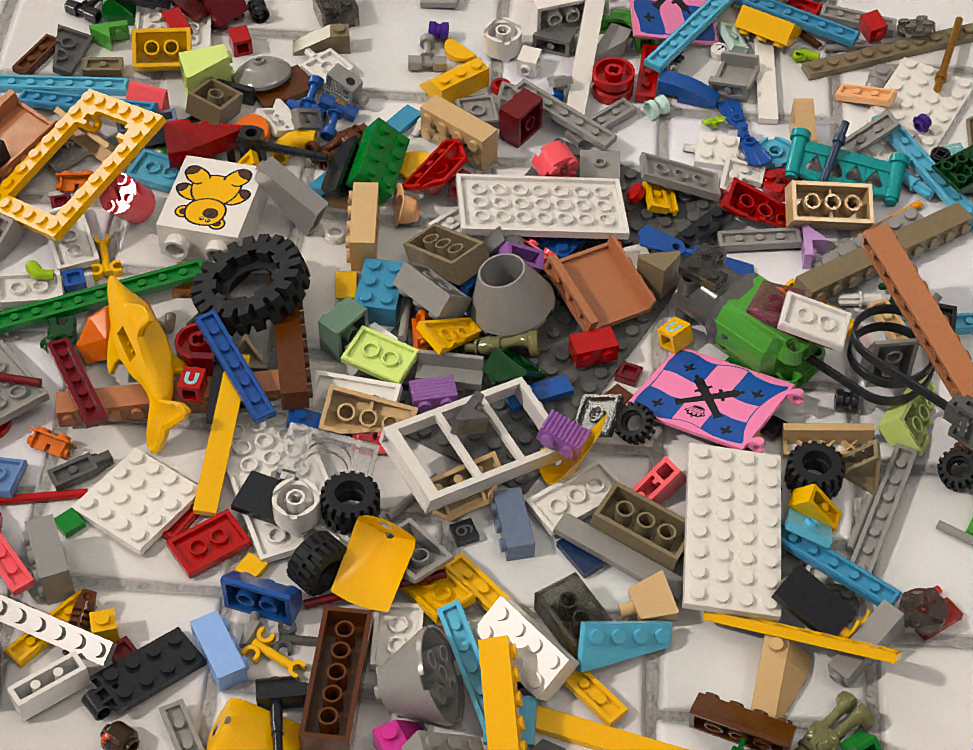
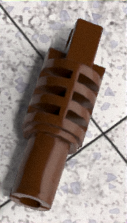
M82 589L73 606L68 623L89 631L91 626L89 613L95 612L97 592ZM65 649L62 650V654H64V655H67V654L70 653L69 651H67V650H65Z

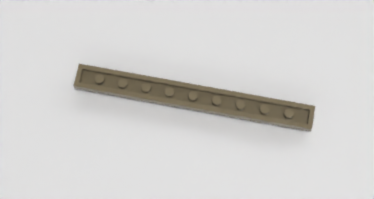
M973 23L961 25L955 46L973 42ZM952 28L803 62L801 69L808 80L811 81L903 59L904 57L907 58L945 49Z

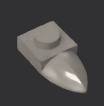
M877 64L869 73L865 86L884 88L895 71Z
M569 75L547 78L549 87L556 88V90L567 89V85L573 84V78Z
M504 81L501 83L496 99L499 117L500 107L512 99L511 91L515 86Z

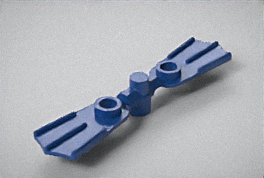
M725 98V100L718 102L716 105L722 116L727 118L726 121L738 130L737 137H740V146L747 165L762 167L771 163L772 159L754 137L749 135L748 124L746 123L739 100H728Z
M647 224L637 233L639 246L659 252L680 250L681 255L684 253V256L689 257L691 263L697 258L707 257L703 246L696 245L694 249L685 248V244L681 240ZM726 257L725 265L738 274L755 273L753 264Z

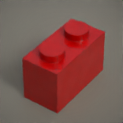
M611 326L569 335L568 350L575 367L581 368L618 360L619 344Z

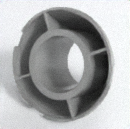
M511 253L498 254L487 259L479 268L470 314L472 320L482 330L481 332L486 335L489 333L508 338L527 333L543 325L547 321L546 317L550 311L554 310L556 300L554 290L546 279L518 255Z

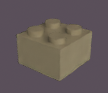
M209 77L188 93L186 113L201 121H208L212 125L227 123L240 113L243 93L213 77Z

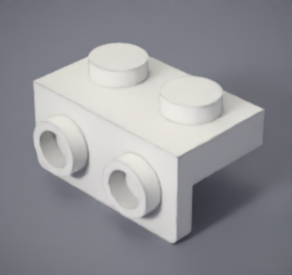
M281 99L275 100L273 108L256 109L255 114L261 115L268 122L272 136L281 138L286 133L295 131L291 120V111Z

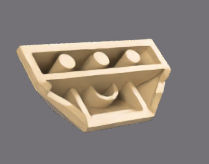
M495 451L473 460L481 473L501 466ZM463 464L430 480L439 491L470 479L472 475ZM498 485L429 513L448 522L489 504V501H492L493 491H496Z

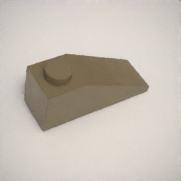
M329 24L293 40V56L305 55L304 51L308 48L315 53L332 48L338 54H350L349 24Z

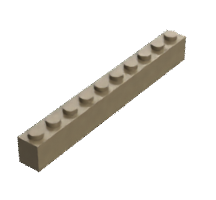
M956 202L895 232L899 243L907 250L909 259L917 258L929 250H934L944 243H949L961 235L968 234L971 230L973 216ZM861 246L796 276L793 292L823 302L827 298L837 296L844 290L854 288L861 282L871 280L878 273Z

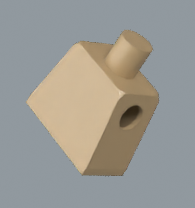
M663 570L631 586L628 589L630 601L618 605L622 619L636 615L638 621L677 620L679 617L678 607Z

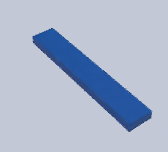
M215 309L195 317L197 327L254 423L258 425L275 417L276 411Z

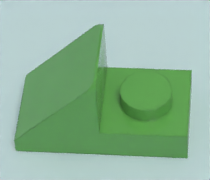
M127 20L89 25L90 34L94 36L93 43L110 51H113L112 42L130 39Z

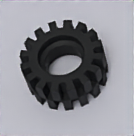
M631 401L627 402L628 406L622 404V410H616V413L619 414L618 417L613 416V420L616 421V423H612L613 428L616 429L614 432L629 444L639 445V442L641 444L646 443L645 438L650 440L652 437L649 434H655L656 430L653 429V426L657 427V422L654 421L656 416L653 414V411L637 401L634 403ZM639 415L642 419L641 426L636 431H630L628 429L630 418Z
M954 447L950 448V453L945 451L943 453L944 457L939 458L940 464H937V472L942 483L948 489L952 488L955 492H957V489L965 492L964 488L967 487L969 490L972 489L973 452L971 453L967 448L964 451L962 447H958L956 451ZM957 462L967 464V473L962 477L953 476L950 472L953 464Z

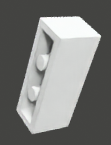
M74 650L7 687V691L13 706L24 722L90 685L91 681L86 666Z

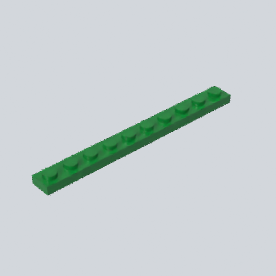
M199 258L120 279L119 281L141 297L193 283L196 273H203L200 269L203 262ZM107 283L0 311V334L48 322L49 317L60 319L108 306Z

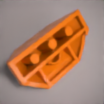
M145 301L152 310L150 303ZM109 305L88 317L80 339L75 345L86 365L107 360L111 328Z

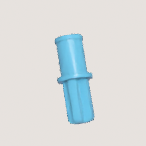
M905 170L903 184L908 186L911 192H916L926 200H930L934 195L933 189L924 184L921 178H917Z

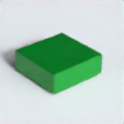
M72 507L54 518L57 529L66 539L86 527L85 521Z

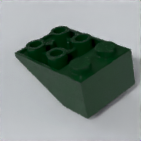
M973 145L931 166L958 193H973Z

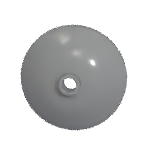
M271 56L255 57L237 69L234 74V82L254 87L255 91L269 90L283 84L290 78L291 67L288 62L281 58Z

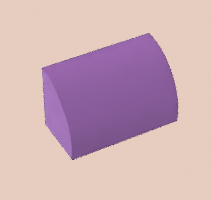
M507 241L497 253V255L502 253L518 255L538 273L544 270V250Z

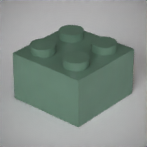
M347 296L344 300L338 302L327 314L322 315L318 320L320 350L341 362L345 346L353 340L362 325L368 327L367 308Z

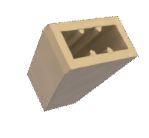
M793 99L788 127L790 135L793 128H805L811 132L810 141L817 143L814 99Z

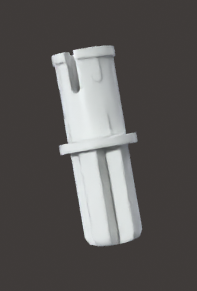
M859 291L858 293L838 294V304L840 306H858V308L882 299L881 293H862V291Z

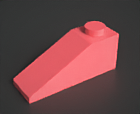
M665 456L632 490L660 504L671 497L687 481V477Z

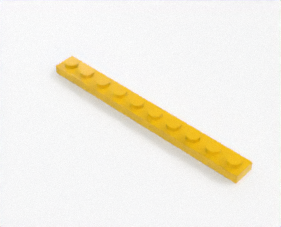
M462 552L444 566L476 596V602L487 612L500 596L511 599ZM575 669L563 684L607 726L612 727L628 714V708L589 671L580 673Z

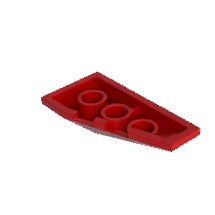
M188 119L167 121L163 125L170 168L181 167L186 155L210 158L238 147L236 139L241 127L244 125L228 123L212 125L208 121L192 123Z
M736 177L732 179L723 192L719 206L741 218L786 228L785 203Z

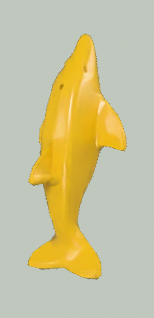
M111 275L107 282L111 324L107 349L108 372L115 374L120 362H122L130 375L146 391L150 400L146 442L150 453L159 454L165 447L169 431L185 421L191 413L190 408L186 404L171 401L174 391V376L180 377L183 367L188 365L172 353L167 336L148 304L125 287L116 276Z

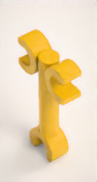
M108 233L105 234L106 238L104 240H98L97 235L94 236V243L100 250L102 265L99 263L91 265L95 281L103 279L104 276H123L121 260H114L110 263L108 247L111 242Z
M263 626L260 627L256 634L257 638L253 640L251 645L244 647L242 656L245 655L247 657L250 653H255L252 662L256 665L260 662L262 653L289 671V675L299 681V675L294 671L297 668H302L306 671L307 666L302 660L292 661L271 648L270 646L276 641L275 634L272 633L268 638H262L266 630Z

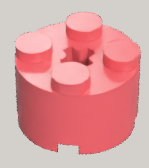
M553 141L546 144L540 149L542 151L540 155L537 156L535 154L532 159V167L539 176L577 177L576 171L579 167V161L565 142L563 144L561 141Z

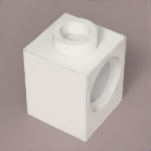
M523 45L517 58L516 75L535 78L541 65L542 49Z

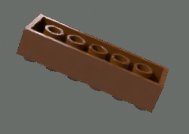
M324 605L298 734L300 750H352L373 635V610Z

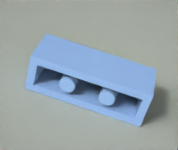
M218 610L190 621L192 635L206 659L208 668L220 692L247 681V670L250 667L245 655L240 656L238 652L240 646L236 637H231L229 634L231 630L227 619L221 618Z

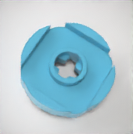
M776 136L774 139L768 140V137H765L758 141L772 159L771 163L763 167L768 169L786 167L791 146L790 141Z

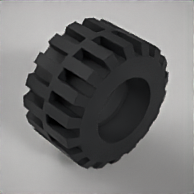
M812 441L810 444L803 442L802 446H795L794 450H791L785 470L784 481L786 482L787 489H791L792 494L793 489L816 484L832 500V496L836 497L841 490L846 471L845 459L841 458L842 454L839 451L836 452L835 447L832 445L830 447L826 446L827 443L824 442L822 444L817 443V441ZM807 470H816L822 474H813Z
M350 470V473L342 471L338 476L334 474L331 476V480L327 479L324 482L320 495L321 514L325 524L328 527L332 526L333 531L337 532L339 530L343 535H346V533L352 534L359 516L369 515L379 518L380 489H378V484L373 482L372 477H365L363 472L357 474L355 471ZM347 500H353V501H358V502H359V503L354 504V505H345V504H342L343 502H345V501H347Z
M326 530L313 533L292 554L286 569L287 576L309 596L321 595L332 588L347 547Z

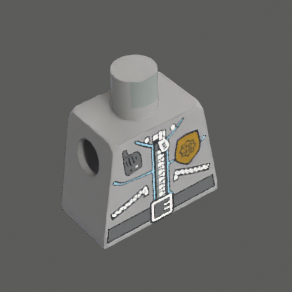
M337 63L327 73L324 92L335 97V102L344 106L346 103L352 106L358 103L364 107L370 98L362 93L363 81L341 64Z

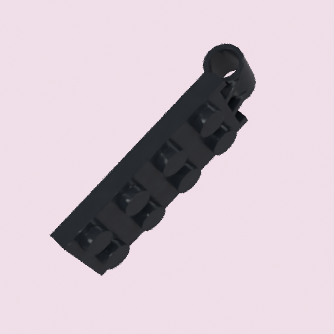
M176 627L91 675L90 681L94 683L97 689H91L86 692L81 702L97 721L105 719L111 713L112 707L118 715H121L206 665V659L182 630Z

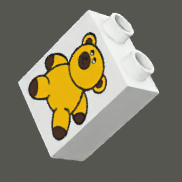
M186 155L156 223L161 254H166L177 260L201 258L203 261L215 263L212 255L217 251L221 250L226 254L229 252L226 245L236 241L240 247L242 246L243 238L254 236L269 195L254 180L257 172L255 170L256 166Z

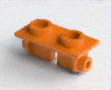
M84 170L82 173H73L72 171L55 173L58 180L56 182V190L61 193L75 192L76 185H79L80 189L95 172Z
M421 309L416 314V318L411 319L413 347L421 350L435 351L416 329L419 321L433 320V318H429L426 310Z
M39 426L38 429L29 427L34 432L32 436L30 435L27 438V444L31 448L45 452L48 445H51L47 453L61 459L69 458L71 454L70 447L77 448L71 442L72 438L62 433H59L58 436L53 435L51 430Z

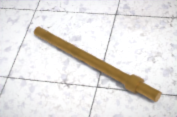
M956 17L940 69L934 79L935 85L933 90L937 93L941 92L942 86L948 77L947 70L963 22L962 17Z

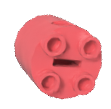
M120 173L99 196L103 209L132 224L146 221L154 212L156 204L155 195L152 190L125 173Z

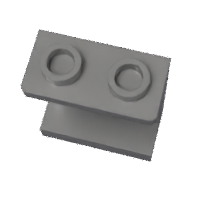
M722 51L721 64L716 75L710 76L708 80L709 86L719 92L720 97L747 101L760 71L759 55Z

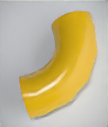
M295 130L286 133L275 143L305 149V143L308 141L316 142L317 131ZM270 152V156L282 165L289 162L291 155Z

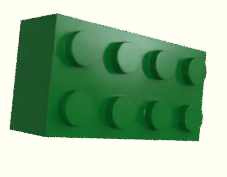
M378 117L364 130L346 185L353 189V182H378L379 206L393 195L410 139Z

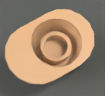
M401 183L396 185L393 197L395 227L398 224H411V222L419 220L420 210L417 200L404 193Z

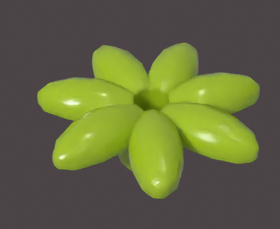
M716 116L714 119L708 117L701 121V124H704V126L711 124V128L714 129L719 127V122H725L727 118L725 116Z

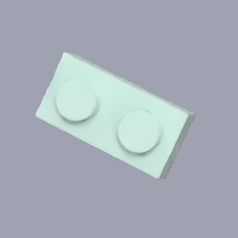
M719 22L716 28L731 52L747 53L749 47L742 35L738 33V29L734 26L735 24Z

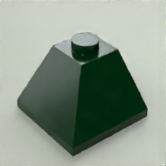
M496 347L482 368L488 374L487 378L496 384H499V382L506 383L522 377L525 381L545 379L548 376L547 373L518 351Z

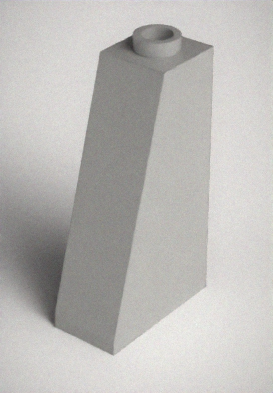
M272 156L266 161L262 160L255 168L257 172L254 180L305 236H308L320 224L329 203Z
M884 599L850 639L889 647L905 631L904 613ZM839 651L828 663L829 677L837 684L841 685L843 683L849 687L876 659Z

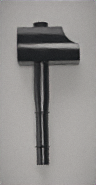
M242 126L236 139L240 157L242 158L252 149L257 152L259 163L262 160H267L266 151L325 162L328 160L327 153L266 142L264 130L258 126Z
M273 676L256 679L257 706L270 711L273 750H283V709L304 707L307 694L306 682H300L293 676Z

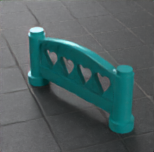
M793 128L790 135L792 142L784 172L785 178L789 181L797 180L798 177H802L806 181H819L832 147L811 142V132L805 128ZM840 149L835 162L838 164L842 177L838 178L835 175H830L828 182L857 183L854 180L849 181L845 177L855 167L862 179L860 183L866 184L865 180L872 174L877 173L882 187L877 188L872 185L873 198H883L885 205L890 207L896 206L899 202L905 169L909 166V156L903 153H892L889 161ZM817 157L822 172L808 170L806 165Z

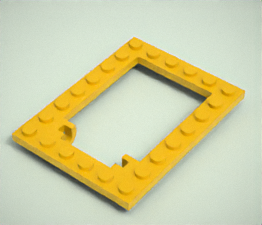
M89 89L69 109L68 113L55 124V127L42 138V141L29 152L28 156L15 167V170L2 181L0 185V213L15 220L23 227L59 242L167 122L166 119L160 114ZM100 116L125 125L127 132L124 135L121 133L116 135L118 142L121 144L103 161L102 165L75 192L74 196L62 206L55 216L15 198L79 127L93 133L98 132L102 126ZM91 119L94 121L93 126L89 124Z

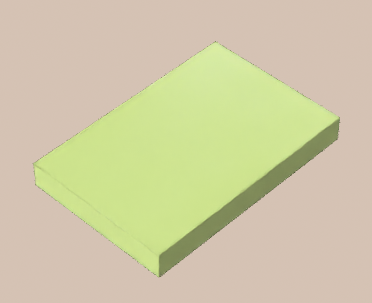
M362 325L341 356V362L385 382L402 384L418 359L419 349Z

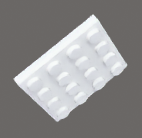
M135 448L82 496L72 508L82 519L141 556L162 536L164 531H167L191 508V505L195 502L198 485Z

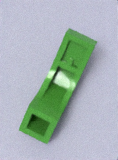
M611 9V14L602 15L599 35L605 34L611 23L632 29L631 11ZM632 31L636 52H642L643 44L655 45L656 40L633 37Z

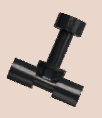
M67 0L64 4L65 12L74 16L84 15L85 20L97 24L102 19L101 10L94 6L98 2H102V0H83L82 3L75 0Z

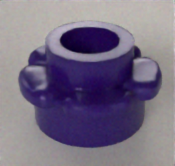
M922 113L913 118V126L917 131H929L932 121L928 115Z

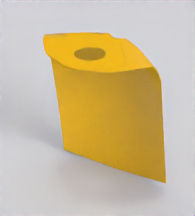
M607 414L591 429L592 434L577 461L564 457L557 466L549 464L539 468L543 480L548 485L560 482L578 471L600 435Z
M369 515L359 516L347 545L346 554L343 556L330 591L357 606L389 612L414 552L416 539L401 527L385 519ZM379 522L388 524L393 529L386 528L379 524ZM386 532L392 534L394 538H387Z
M230 698L219 713L210 731L205 750H273L270 711L243 699ZM227 716L231 717L229 724H225ZM283 717V750H300L298 738L300 724ZM220 722L216 733L213 735L215 727Z

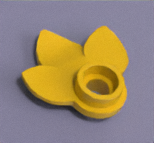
M867 609L862 619L858 617L850 629L844 626L838 636L850 639L855 630L870 616V610Z

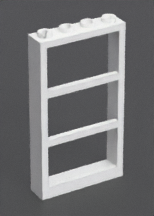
M522 377L481 391L484 394L482 401L484 405L483 413L489 417V422L515 458V461L485 473L480 472L457 435L450 433L451 426L447 422V419L457 416L473 395L383 428L379 442L425 514L564 459L560 452L551 447L524 456L489 405L495 401L515 395L538 430H540L548 414L543 404L538 401L532 392L530 385H527ZM434 424L439 425L472 475L470 479L439 491L403 438L404 435Z

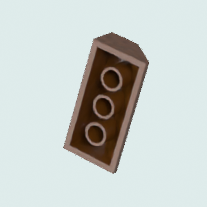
M699 692L689 712V727L739 744L740 739L743 738L746 740L744 747L753 750H790L797 726L792 725V721L786 718L779 717L775 719L769 717L768 713L763 710L754 709L752 711L746 709L743 704L737 701L730 700L726 702L711 692H706L705 694Z

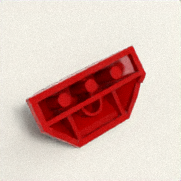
M445 139L402 184L403 191L421 195H436L440 193L444 185L468 161L460 139Z

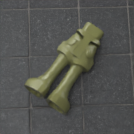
M532 330L508 338H503V336L482 337L474 340V343H466L465 353L475 352L477 356L479 353L491 355L495 347L507 349L515 346H524L528 348L532 357H539L541 355L539 330Z
M842 691L836 696V707L822 721H814L807 728L806 734L798 741V747L795 750H838L840 748V741L856 726L865 730H870L874 727L876 723L874 716L863 703L858 705L857 698L853 694ZM844 714H850V716L846 720H844L839 726H837L834 730L831 729L832 726Z

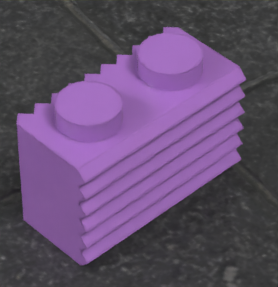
M454 375L409 381L411 403L413 407L418 408L417 412L424 413L458 400Z
M551 410L542 424L536 439L543 446L557 450L563 457L577 461L592 431L572 421L571 418L568 419L567 416Z

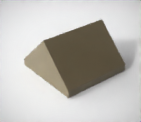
M680 250L638 255L636 270L643 276L644 282L654 293L655 298L662 300L677 284L681 258Z

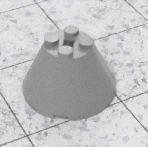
M435 625L424 626L383 664L376 667L378 685L374 687V693L378 701L382 700L389 715L395 714L447 726L455 725V723L461 721L465 706L462 674L457 675L453 663L456 660L448 638L440 628Z

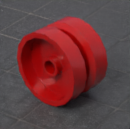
M607 57L597 61L593 66L591 94L594 99L605 105H611L623 97L629 101L633 96L635 69L633 65L619 57Z
M196 323L183 327L176 334L174 340L176 355L189 367H192L190 360L191 352L213 353Z

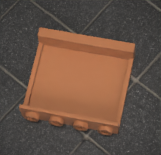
M11 89L0 97V140L5 142L11 156L10 160L0 168L1 183L58 122L56 119L51 122L21 102L16 93Z
M610 234L606 243L561 259L556 254L550 255L543 268L583 332L614 326L649 313L656 302L654 293L648 288L643 276L638 273L631 258L627 256L621 243L617 241L613 234Z

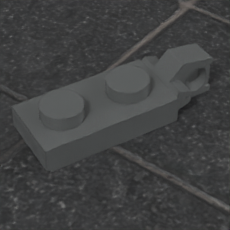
M109 450L99 454L88 452L49 469L47 473L56 491H61L100 474L106 468L112 466L114 461Z

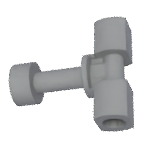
M426 33L421 35L420 47L424 49V52L420 56L408 55V70H422V67H433V71H446L447 56H435L431 52V49L435 46V37L432 34Z

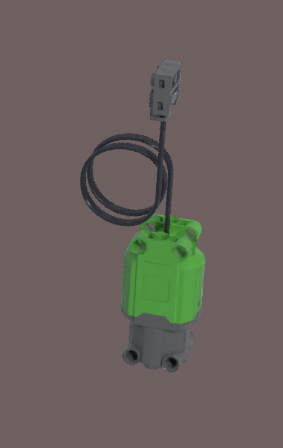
M712 246L708 249L707 257L695 259L689 269H685L680 273L679 286L672 297L676 307L675 317L687 321L691 325L693 320L704 326L709 343L746 368L795 384V389L802 387L820 370L861 398L882 406L904 404L921 395L945 411L943 419L952 424L948 435L973 451V397L968 394L964 397L957 393L948 402L927 388L935 370L931 362L919 373L909 377L870 352L860 342V337L877 331L894 332L908 338H916L911 328L892 322L871 323L856 331L862 321L874 315L897 314L903 316L897 305H876L861 312L853 323L851 338L847 348V359L850 366L866 381L883 388L898 389L908 387L913 390L904 395L887 397L869 392L824 363L826 351L822 345L777 329L787 292L757 273L740 275L725 265L727 252L723 247ZM852 346L864 359L895 379L879 377L862 367L853 355ZM927 376V378L924 380L922 384L918 383Z

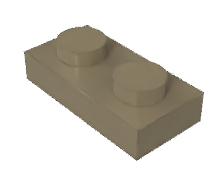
M84 57L83 76H122L124 59L123 57Z

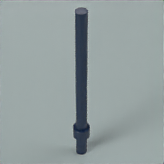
M846 120L842 121L838 133L834 135L832 140L833 146L820 177V182H828L840 148L844 146L847 138L845 135L850 125Z

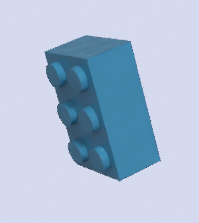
M365 258L354 300L367 308L368 324L375 322L378 325L390 327L397 325L404 296L397 291L399 288L393 285L392 282L404 262Z

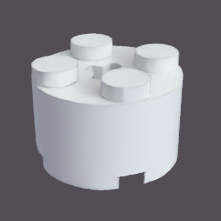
M503 17V20L496 21V18L492 19L484 27V53L501 62H510L512 58L520 54L522 49L521 25L516 20Z
M294 478L282 481L274 488L272 496L273 515L276 524L282 530L289 532L293 536H298L302 532L312 529L320 521L319 491L311 481L307 479L294 481Z

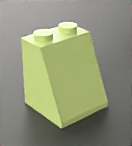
M225 44L178 53L182 81L187 97L190 91L209 77L232 82L231 78L234 77V71L230 63L233 60L231 52L226 50Z

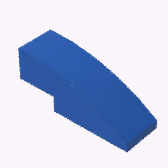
M664 69L658 80V93L677 96V103L715 109L720 99V93L710 86L675 71Z

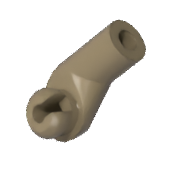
M167 312L165 321H159L165 334H171L174 331L176 314Z

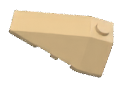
M330 384L318 429L337 434L382 432L384 427L416 416L418 408Z
M765 634L750 710H763L768 713L769 717L775 719L785 717L790 705L794 702L798 692L807 681L811 656L794 641Z

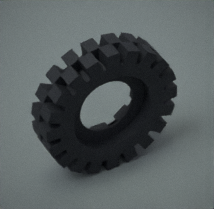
M259 234L257 241H255L253 235L243 238L242 246L239 247L237 242L234 241L226 245L228 253L225 254L219 250L213 254L212 258L215 263L206 261L200 267L203 273H196L193 279L195 285L191 286V299L199 315L215 309L230 336H234L236 331L239 336H244L245 333L250 335L252 326L257 333L266 330L267 320H270L273 325L282 321L281 311L290 315L297 308L294 302H302L306 296L304 290L309 289L310 280L308 277L311 276L298 247L295 246L293 241L288 238L285 240L283 236L277 234L272 238L269 234ZM256 270H267L272 273L271 284L268 287L264 285L255 291L254 296L249 298L242 296L233 299L230 297L229 291L232 284L244 275Z

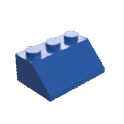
M235 570L223 575L220 579L224 605L227 608L248 614L252 611H257L260 613L261 618L278 623L283 621V624L292 626L303 604L302 590L293 585L286 586L276 583L271 579H262L248 572L241 573Z

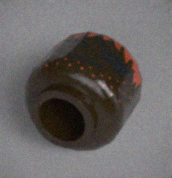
M123 721L107 724L100 733L103 750H137L139 747L138 732Z

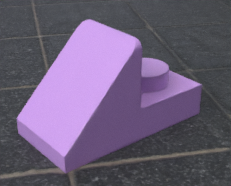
M803 224L801 231L802 269H811L812 261L816 260L817 254L824 255L827 253L829 240L809 225Z

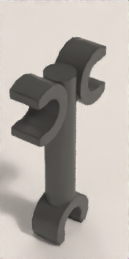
M280 621L278 623L279 640L274 644V650L279 652L280 648L286 647L288 648V656H291L293 653L292 645L316 647L318 637L295 635L297 631L295 622L292 623L291 629L284 630L283 621Z

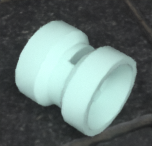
M659 95L654 100L645 101L643 109L646 116L653 120L658 118L660 114L665 115L669 113L670 103L664 95Z

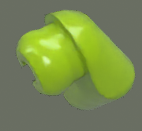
M801 48L793 52L792 59L796 62L820 59L821 54Z
M29 260L26 263L25 269L33 279L54 280V270L42 269L35 260Z

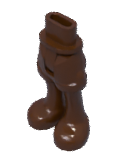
M364 123L360 125L355 124L352 127L335 133V137L323 146H319L315 141H308L305 143V150L328 154L327 162L310 160L314 164L318 163L320 169L328 170L333 154L336 151L334 149L355 135L361 141L367 125Z

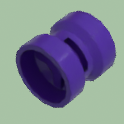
M430 21L428 33L432 34L435 39L440 38L441 41H446L449 37V22L439 24L436 21Z

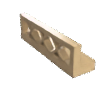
M56 107L54 110L62 118L67 114V112L59 107ZM80 127L69 138L80 147L89 149L90 154L101 162L107 159L116 149V146L99 134Z
M783 423L781 434L783 459H788L791 452L788 451L787 444L802 446L803 442L810 444L812 441H817L819 444H822V442L827 443L826 446L829 447L841 444L846 448L844 451H839L843 456L857 449L855 448L857 444H867L873 441L875 433L874 423Z

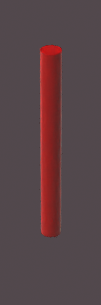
M88 488L14 494L12 498L0 497V505L78 499L88 492Z

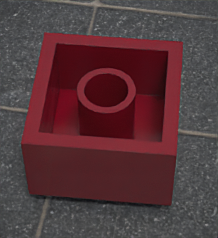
M523 88L511 100L503 104L499 110V138L519 148L541 129L543 98Z

